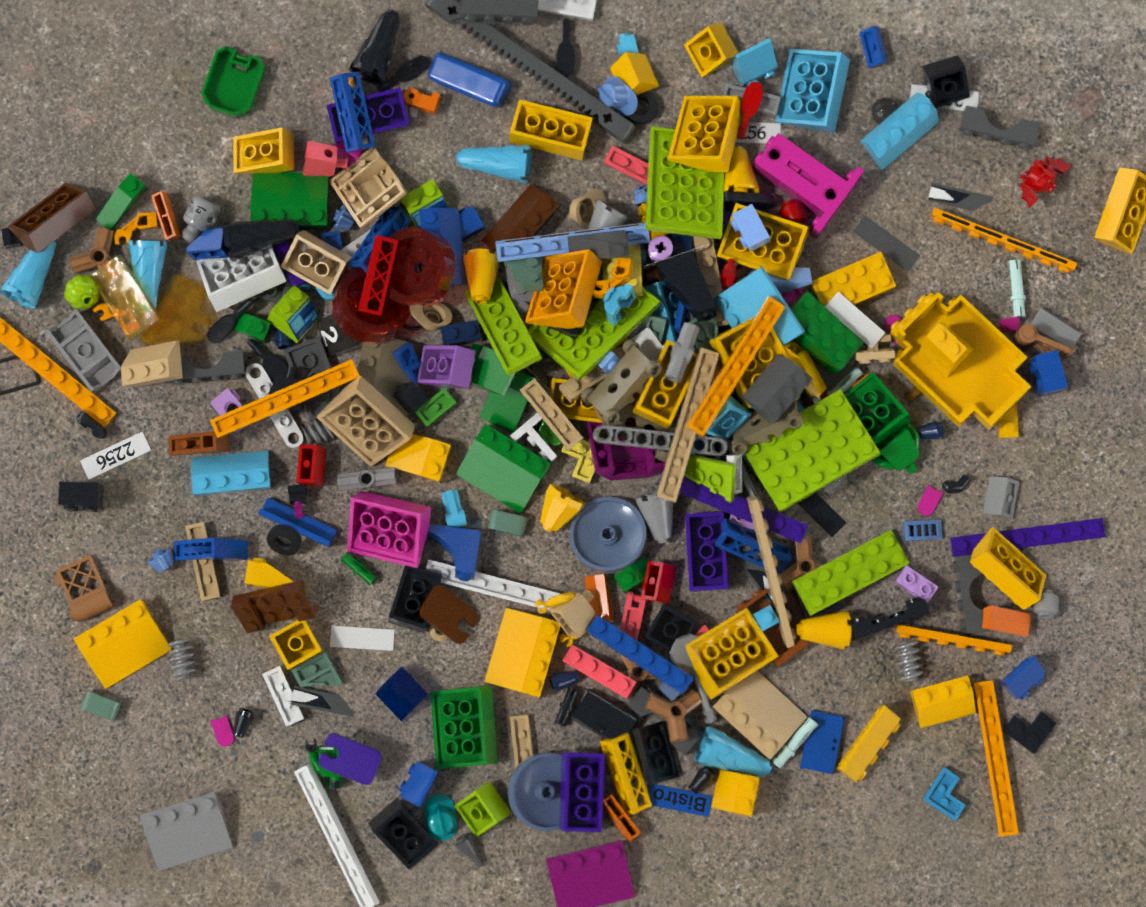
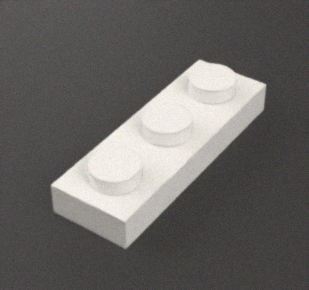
M281 666L263 673L262 675L286 727L303 720L304 716L299 706L291 705L293 692Z

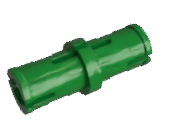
M349 551L340 560L353 571L354 575L357 574L369 586L377 578V575L364 566L365 563L363 561H358Z

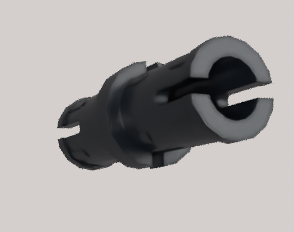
M568 687L563 702H560L559 706L561 707L554 723L566 727L569 715L574 710L573 705L580 692L579 690Z

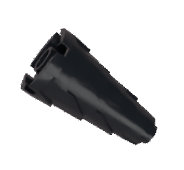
M389 9L381 14L350 65L349 71L359 72L363 81L381 85L382 83L384 84L387 78L386 74L392 58L391 53L400 24V17L396 11Z
M293 219L237 221L223 223L222 226L225 246L229 250L231 249V251L227 252L231 261L270 248L273 245L295 237L300 232L298 222H294Z

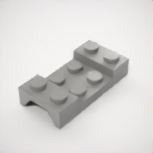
M77 309L73 310L69 317L60 324L45 331L93 394L121 373L119 363Z

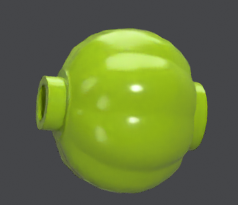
M76 275L66 283L64 297L73 308L89 309L98 302L100 286L92 276Z

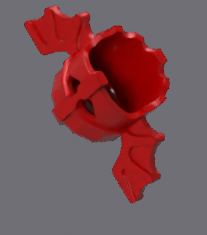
M1049 156L1045 158V161L1041 159L1038 161L1036 159L1033 162L1034 166H1031L1029 171H1025L1019 177L1024 182L1019 185L1023 191L1021 199L1026 201L1028 208H1031L1038 200L1036 194L1046 191L1050 194L1057 186L1055 184L1056 172L1064 174L1071 167L1070 164L1063 162L1062 158L1054 160Z

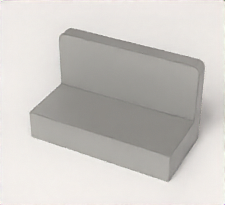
M990 476L983 513L1013 519L1019 481L1007 477Z

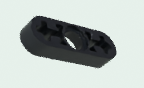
M724 192L723 206L735 207L736 203L744 206L752 204L756 209H770L775 206L774 196L771 194Z

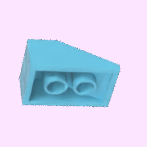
M770 38L735 55L732 68L742 87L748 86L754 81L758 82L757 80L763 77L768 79L775 75L777 62Z

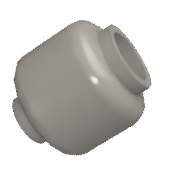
M1044 589L1040 601L1034 604V613L1041 619H1052L1059 612V597L1053 594L1052 590Z

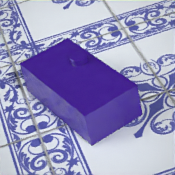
M401 87L364 96L373 135L410 126ZM353 98L354 104L358 107V98ZM335 103L328 104L326 106L335 143L344 142ZM358 115V123L362 125L363 119Z
M724 511L685 514L689 591L730 590L728 551L715 545V542L723 532L721 523L726 518ZM727 537L723 541L725 544H727Z
M562 751L559 830L565 832H602L605 754L600 752Z

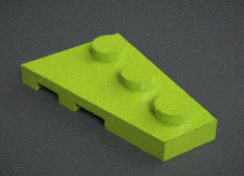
M690 454L684 476L697 484L701 483L710 488V491L714 494L722 495L726 501L730 503L734 501L736 464Z

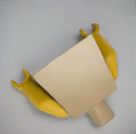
M585 590L582 594L576 592L562 593L549 598L547 602L542 599L535 601L536 607L543 605L542 608L538 609V612L541 614L547 611V607H550V613L565 631L559 636V639L566 647H570L573 644V639L576 640L587 633L586 630L591 625L595 614L594 609L589 604L594 595L589 590Z

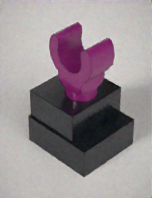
M9 228L1 229L6 249L21 246V241Z
M305 484L288 485L289 502L291 505H294V514L296 518H303L302 504H307V488Z

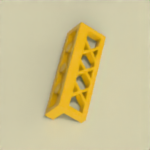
M624 733L614 739L600 741L620 806L625 813L636 814L652 806L629 733ZM622 740L626 744L624 752L620 750L618 742ZM627 758H629L632 763L630 770L626 769L625 767V761ZM632 776L637 778L636 788L631 785ZM638 794L642 795L644 804L638 806L636 801Z

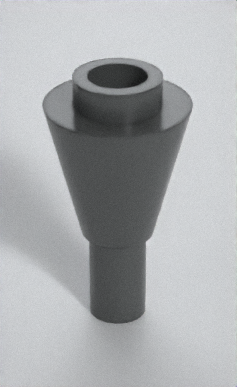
M463 834L456 839L457 843L455 846L471 858L478 868L481 867L484 862L477 854L478 852L471 834Z

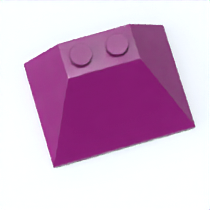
M585 422L596 474L613 481L649 478L664 470L666 462L654 458L655 450L598 443L593 438V431L595 428L602 426L603 423ZM646 424L643 430L654 431V427L651 424Z

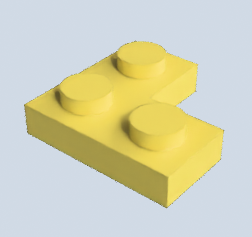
M582 439L570 450H567L563 445L562 453L578 459L572 477L590 484L595 472L590 443Z

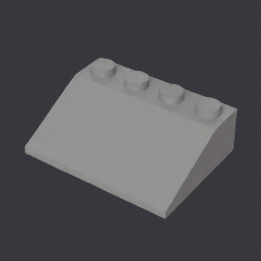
M217 792L140 815L147 841L159 871L234 848Z

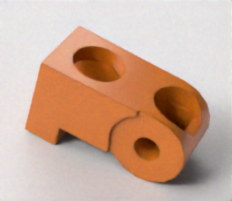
M409 88L404 92L403 98L407 106L436 115L441 95L433 92L432 96L419 93L415 88Z

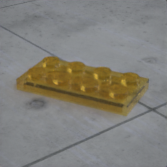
M117 255L90 275L96 283L97 290L129 340L135 339L162 319L121 255Z

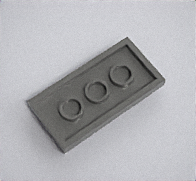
M320 337L283 350L289 366L299 369L298 380H305L331 368ZM339 387L304 402L311 422L318 420L317 415L341 392Z

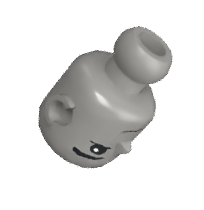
M195 196L184 213L183 219L188 226L182 230L181 237L193 243L199 237L200 231L210 230L219 216V205L204 196Z

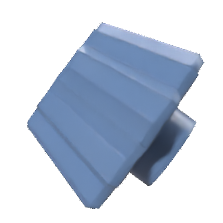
M343 204L340 210L336 209L332 218L334 220V229L349 230L354 222V218L346 206Z
M170 547L154 551L151 554L153 557L148 560V564L158 572L165 571L174 564Z

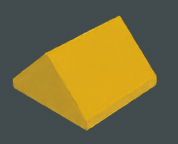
M625 52L610 67L613 76L621 79L636 95L659 87L645 54Z

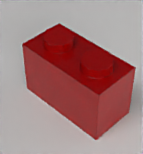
M299 445L296 483L305 484L306 487H323L326 460L325 448L319 445Z
M648 561L641 599L669 605L677 567Z

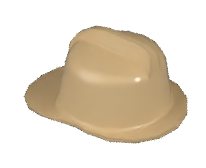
M592 189L584 196L576 198L570 204V212L567 217L578 223L582 228L589 227L597 200L606 202L604 193L599 189Z
M415 300L410 305L412 316L423 328L429 331H437L441 326L448 325L452 320L450 309L442 303Z

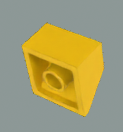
M722 22L707 26L684 44L701 77H705L727 65L738 54Z

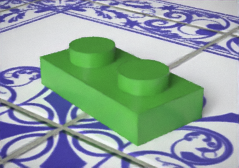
M443 388L416 410L415 413L425 426L428 427L457 403L447 390Z

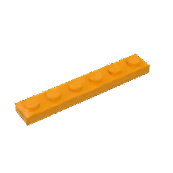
M903 625L895 626L894 633H898L900 638L910 639V636L918 637V641L929 642L930 639L937 640L939 645L948 646V643L956 644V648L967 649L970 646L975 647V651L986 653L987 650H992L995 655L1005 656L1006 653H1011L1012 645Z

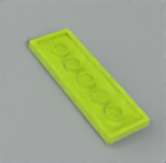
M498 274L491 299L487 303H475L471 299L470 290L464 291L507 376L542 359Z
M889 530L792 581L811 616L908 565L909 561L893 531Z

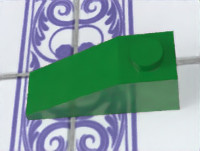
M129 173L117 187L96 220L106 229L113 230L146 192L147 187Z

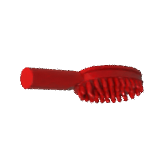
M751 82L744 92L741 103L743 118L737 134L739 139L744 140L750 117L756 114L760 106L763 88L759 82Z

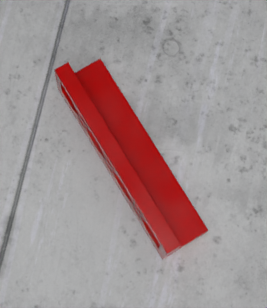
M375 234L358 311L381 316L399 240ZM382 241L394 243L392 251L386 255L381 250ZM380 252H381V254L383 255V257L380 258V259H378V258H379V254H380ZM389 255H391L390 261H388L386 258ZM385 259L389 265L388 270L380 274L376 268L377 263ZM375 271H376L379 276H377V277L374 278ZM381 278L384 287L376 293L372 284L373 281ZM382 293L381 300L378 297V294ZM375 296L380 302L378 311L367 308L368 301Z

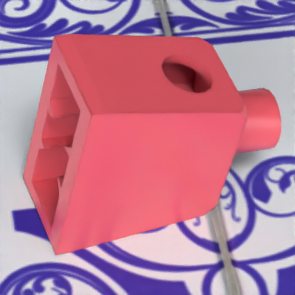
M307 141L303 176H334L336 167L347 168L348 157L337 156L336 146Z

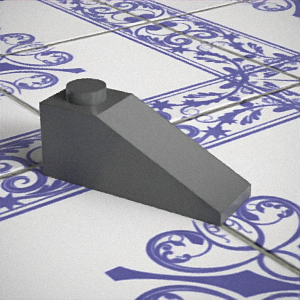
M625 230L567 237L569 252L590 249L598 258L611 259L629 256Z

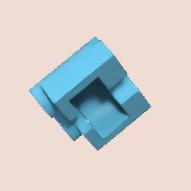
M624 284V286L617 288L612 287L604 297L606 317L614 327L622 318L620 310L624 307L629 308L636 298L632 285Z

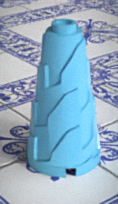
M530 145L488 148L466 147L461 149V152H457L456 162L460 163L462 168L481 171L486 174L519 181V183H528L529 179L524 177L525 175H530L532 152L527 150L532 148Z
M129 240L128 249H130V261L135 287V306L142 314H152V310H155L157 306L158 289L165 261L167 242L163 241L162 246H160V241L136 240V245H133V240Z
M53 241L44 251L39 253L29 250L17 268L12 271L4 285H2L0 292L11 301L15 302L16 300L20 302L19 305L34 309L43 290V283L50 269L49 265L57 243Z
M711 726L705 729L698 744L700 749L699 751L696 750L695 762L708 767L713 766L726 771L732 770L745 775L750 774L763 778L765 775L768 776L772 770L770 760Z

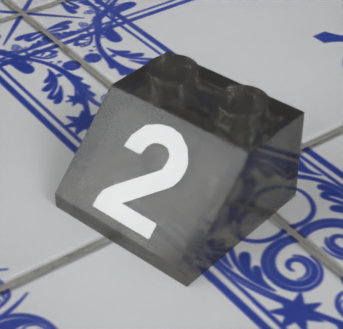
M351 308L331 314L316 322L327 358L362 348L363 342Z

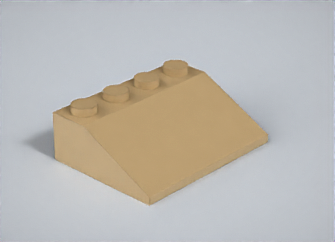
M362 376L348 384L317 415V418L370 467L409 441L415 427L407 417Z
M758 671L729 688L712 706L720 716L768 760L778 752L807 718L799 708Z

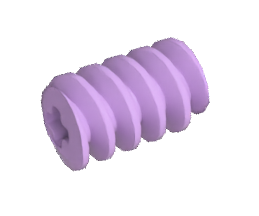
M658 236L650 241L647 255L652 263L671 257L673 251L671 240L665 236ZM658 248H662V253H658Z

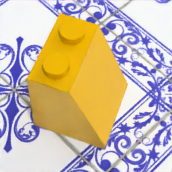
M941 322L925 337L919 350L946 378L973 351L950 327Z
M719 770L711 808L752 817L759 778Z

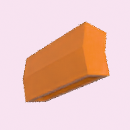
M160 191L151 195L165 240L173 242L183 239L168 193ZM160 199H162L166 214H164ZM167 220H169L173 235H171Z
M608 574L585 576L586 590H589L594 595V598L589 603L595 611L591 623L597 615L607 622H614Z
M990 605L983 608L982 628L1028 637L1030 613Z
M612 794L603 799V809L628 842L641 833ZM607 800H609V801L611 802V804L614 806V808H615V809L617 810V812L620 814L619 817H617V816L615 815V813L612 811V809H611V808L609 807V805L606 803ZM620 819H624V821L633 831L634 835L631 836V834L621 823Z

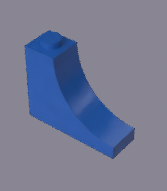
M429 524L426 539L438 543L450 554L455 566V578L461 581H474L481 531Z
M224 538L174 541V561L248 560V541Z

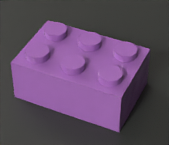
M424 345L417 383L434 388L469 389L476 351L460 346Z

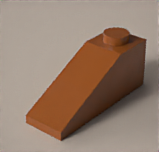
M215 431L168 436L169 456L230 452L229 434L221 438H217Z

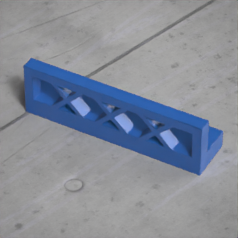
M359 72L344 73L331 77L330 83L346 153L375 147ZM349 77L354 79V88L349 84ZM354 96L358 98V107L353 102ZM358 115L363 119L362 125L358 123ZM362 134L367 136L368 144H363Z
M401 206L390 207L381 214L349 261L350 267H361L367 273L375 234L396 240L400 238L412 220ZM382 241L381 250L384 255L390 253L394 243ZM380 252V254H379V258H378V259H380V258L383 257V255L381 254V252ZM385 259L377 263V269H379Z
M267 498L263 508H260L258 512L260 516L277 524L287 525L295 529L299 534L328 548L337 533L336 529L304 514L303 518H296L293 509L270 498Z
M725 518L721 523L723 532L715 542V545L764 568L763 560L755 558V554L761 553L756 532ZM729 536L735 540V543L725 544L723 541ZM772 540L773 548L770 549L772 556L775 555L776 560L783 561L778 568L775 567L776 573L781 574L792 560L789 547ZM748 545L751 547V550L742 552L739 550V546Z

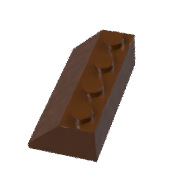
M64 183L8 225V227L27 249L39 253L44 251L53 241L58 240L66 231L74 228L82 219L87 218L95 210V207L87 191Z
M530 184L481 241L495 252V241L536 236L560 209V205L544 191Z

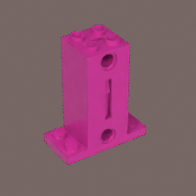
M778 133L776 137H770L764 148L766 149L765 152L760 151L753 163L755 165L754 171L791 198L800 201L805 208L817 215L811 226L813 229L811 235L817 238L860 180L864 170L860 167H857L855 171L851 169L844 180ZM771 155H774V156H776L778 159H776V160L771 159L770 156H771ZM826 195H831L833 199H828Z

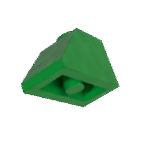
M244 313L237 319L238 322L233 331L266 344L273 327L272 324Z
M647 557L642 558L614 575V579L623 593L644 581L648 564Z

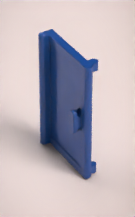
M811 710L810 717L817 722L818 727L805 740L800 768L835 774L845 717Z

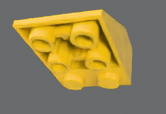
M791 340L783 348L790 361L799 365L813 378L805 387V392L812 397L816 396L818 398L827 387L809 353L797 342Z

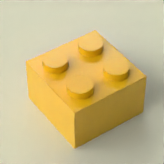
M297 620L269 636L287 670H292L323 652L307 620L300 622Z

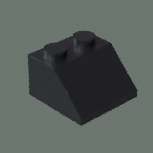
M958 55L922 66L924 81L935 108L970 98L965 65Z

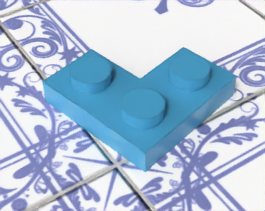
M943 767L922 800L956 821L966 806L950 795L960 777Z

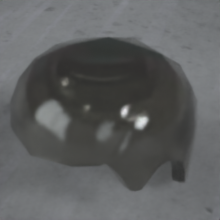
M882 97L877 99L871 106L873 120L878 125L881 124L899 108V105L892 98Z

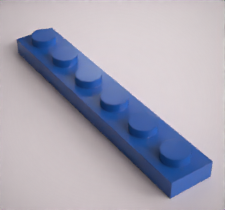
M598 615L586 630L587 633L682 695L694 680L693 677Z

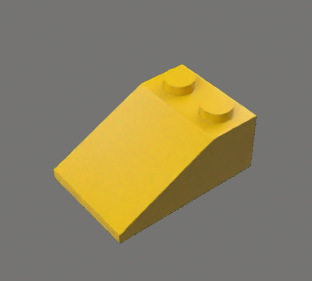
M277 128L233 137L234 174L281 173L294 170V133L284 128Z
M412 434L409 441L388 455L385 466L395 467L396 470L440 483L452 447L444 442Z
M253 558V561L248 560L244 583L248 586L269 588L294 582L269 565L265 559Z

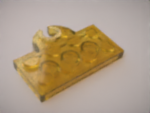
M174 273L139 341L147 346L178 340L181 346L182 342L196 344L203 340L206 336L203 333H195L194 327L201 323L206 329H210V318L200 308L207 296L206 289Z

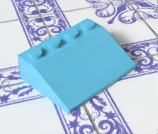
M790 49L775 122L816 131L835 132L850 59L839 52Z
M763 267L713 298L731 328L756 316L767 297L770 296L785 306V309L773 326L782 346L805 332Z

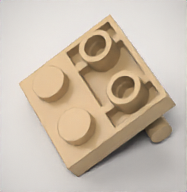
M891 334L883 335L872 349L863 342L866 348L858 349L852 357L861 364L871 363V360L874 359L879 360V362H890V358H895V350L891 347H878V343L891 342Z

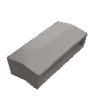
M1043 307L1039 309L1030 323L1044 337L1070 348H1073L1082 334L1081 331Z

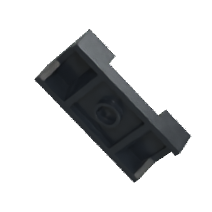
M915 597L905 601L906 605L902 606L903 610L891 614V619L888 620L882 617L871 623L870 618L865 619L864 616L851 620L852 640L929 614L925 599L919 600V597Z

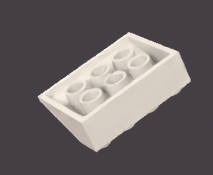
M273 246L233 261L229 257L196 261L208 298L216 312L286 282Z

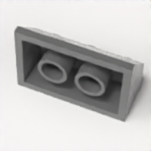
M778 354L741 397L768 423L776 422L813 378L799 365Z

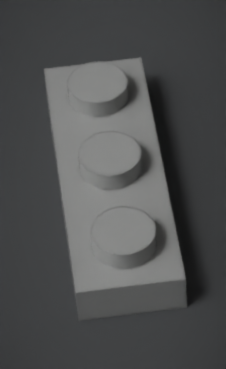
M726 83L723 96H738L742 103L746 88ZM763 92L757 112L776 116L781 97Z

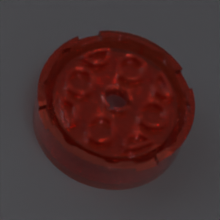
M409 227L395 232L389 238L399 241L386 294L392 300L405 305L422 307L436 303L449 291L448 287L455 277L456 261L450 244L443 236L431 230ZM384 243L381 248L384 255L392 251L394 243ZM380 252V254H379V258H378V259H380V258L383 257V255L381 254V252ZM391 255L386 257L388 261H390ZM385 259L377 263V269L380 274L388 270L389 265ZM419 262L423 264V270L420 273L416 271ZM378 278V279H379V282H380V285H381V287H382V289H383L384 283H383V281L381 280V278Z
M361 267L354 268L343 276L333 295L332 314L334 320L345 334L359 342L364 343L367 341L375 342V344L388 342L400 333L410 315V305L412 303L410 293L404 282L391 272L381 316L358 311L366 272ZM379 267L378 271L382 274L387 269ZM381 278L373 281L372 287L376 293L384 287ZM382 293L378 294V297L380 298V300H381ZM375 296L368 301V305L374 306L373 309L378 311L380 302Z

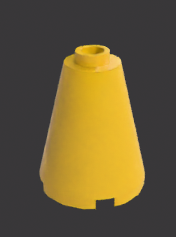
M740 146L734 147L729 170L724 173V192L759 193V186L747 150Z
M489 249L468 250L467 255L463 254L471 299L477 304H485L491 299L500 262L497 260L496 251L493 254L489 253Z
M847 611L803 619L800 621V624H797V635H800L802 640L847 650L846 646L850 645L851 625L847 623V620H851L850 614Z

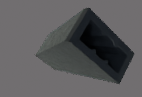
M693 251L656 263L657 274L698 322L708 321L717 316L715 302Z

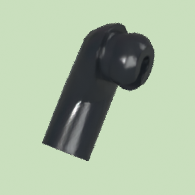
M963 474L958 482L944 481L942 488L949 494L960 493L971 479Z

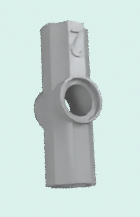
M683 324L679 338L672 348L671 359L664 375L665 378L672 382H681L686 365L689 364L693 355V346L700 330L694 324Z
M395 467L363 470L360 472L337 474L339 491L397 484ZM366 474H370L372 477L369 484H364L362 481L363 476Z

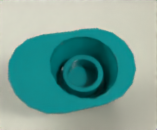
M443 794L431 796L424 806L427 830L434 839L446 841L451 839L457 831L455 807L453 801L448 796Z

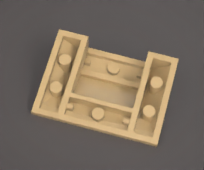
M375 147L369 148L346 171L343 169L329 181L361 229L365 228L408 192L393 169Z

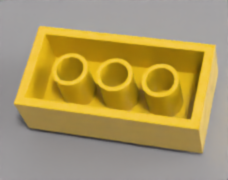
M881 252L812 281L813 284L809 285L814 297L823 306H826L837 292L841 293L854 306H857L896 288L894 279Z
M670 340L664 343L656 360L662 366L660 374L656 377H648L632 411L666 429L671 425L688 389L698 356L697 353L693 352L680 383L668 380L664 375L675 344Z

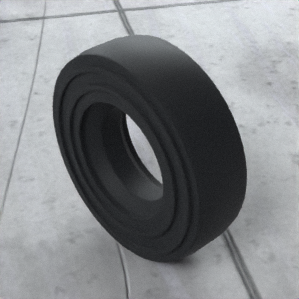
M646 91L636 95L637 101L644 100L647 102L648 110L644 114L634 112L627 116L633 123H649L657 114V100L652 93Z
M275 525L267 535V543L270 548L281 555H294L301 547V536L295 529L287 525ZM278 536L288 539L291 544L283 543L278 539Z

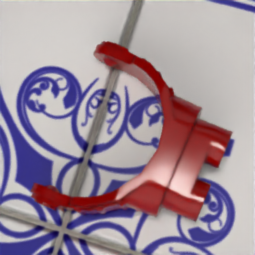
M728 259V263L724 265L721 275L723 292L734 284L737 274L736 261L734 259Z

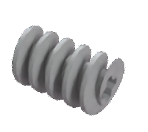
M313 420V426L307 422L306 429L303 428L309 445H314V440L320 444L321 437L327 441L328 434L335 438V434L322 422L318 423L316 420Z
M191 640L174 641L168 644V647L174 648V650L169 652V655L175 656L170 659V662L176 664L171 667V670L177 671V673L172 675V678L178 680L197 678V676L191 675L192 672L196 671V668L190 667V665L195 663V661L189 660V657L194 655V653L188 652L189 649L193 648V645L187 644Z
M918 641L899 643V646L895 648V651L901 652L896 655V658L902 659L901 662L897 663V666L903 667V669L898 671L899 674L905 675L900 678L902 682L920 680L922 678L918 676L924 674L923 671L917 670L922 666L921 663H916L921 656L915 655L920 649L913 647Z

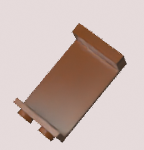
M760 588L752 594L753 599L748 603L746 600L742 601L736 606L738 610L735 613L737 614L747 608L751 615L771 605V602L768 603L763 596L768 592L767 588L763 591ZM778 623L763 631L779 656L772 661L776 667L782 665L809 644L806 640L800 639V635H797V632H795L796 639L793 640L795 646L787 648L783 643Z

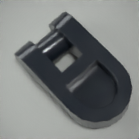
M81 410L77 415L79 419L77 422L85 429L87 427L92 429L94 437L99 439L106 438L107 430Z

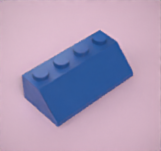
M438 207L420 209L428 288L466 285L458 208Z

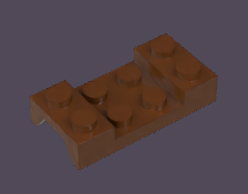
M303 580L235 595L230 606L247 633L264 630L266 624L297 617L299 622L317 618L319 609L318 604L311 605L308 600Z

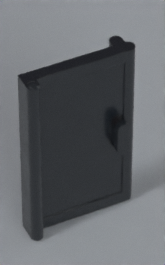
M590 688L587 689L585 697L571 717V719L604 739H614L624 733L630 734L638 721L636 716ZM624 740L618 742L619 748L623 746Z

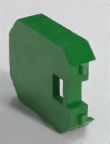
M224 46L215 52L201 95L204 98L203 102L209 106L210 110L233 118L243 117L252 111L266 69L261 61V57L250 55L247 58L238 55L237 50L232 47ZM233 64L246 68V71L232 68Z

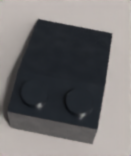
M405 565L388 617V623L425 634L428 622L421 617L420 609L432 588L440 585L442 574Z
M398 797L368 822L372 832L409 870L438 845L436 840Z

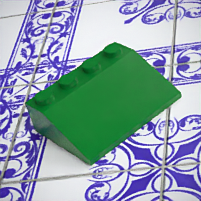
M303 172L253 174L250 221L293 219L294 222H298L299 229H329V176H303Z
M874 372L870 373L844 394L877 447L911 421L906 409Z
M484 424L456 475L521 514L550 468L551 463L489 425Z
M492 686L431 691L436 769L498 764Z

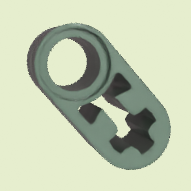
M492 510L488 529L523 537L528 518Z
M87 690L80 709L115 721L121 703Z

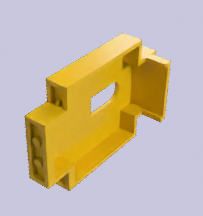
M932 292L927 296L924 294L917 301L918 305L914 309L912 307L909 308L903 315L905 318L901 322L897 320L890 328L891 338L904 349V351L900 349L895 354L893 366L959 428L973 415L990 430L1029 392L1031 386L1016 372L1026 362L1028 357L962 295L957 299L953 297L945 306L942 303L944 297L939 292L935 295ZM939 322L945 323L973 349L947 378L919 352L925 337Z

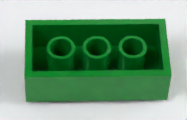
M808 291L801 294L789 307L805 331L794 338V340L831 374L842 370L863 344L862 340Z

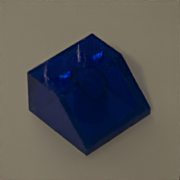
M402 666L375 693L401 722L429 696Z

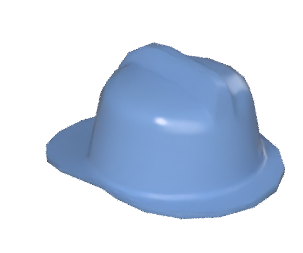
M611 76L607 78L602 86L598 87L600 100L606 106L612 107L618 113L629 116L636 111L638 101L635 92L618 77Z

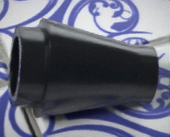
M239 708V711H236L232 733L234 736L244 737L245 732L254 719L253 711L245 708Z
M704 765L703 768H699L688 787L697 794L714 781L716 774L708 766Z

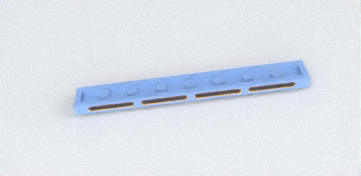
M644 222L495 241L497 260L501 262L569 253L568 236L625 230L628 245L650 243L649 231L645 230Z

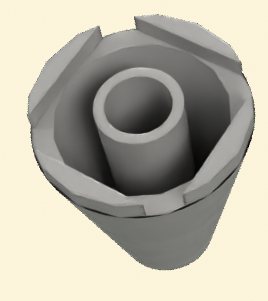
M598 199L588 230L626 225L631 218L610 204Z
M658 490L640 494V497L636 496V503L653 540H658V543L670 541L669 538L673 536V502L656 497Z

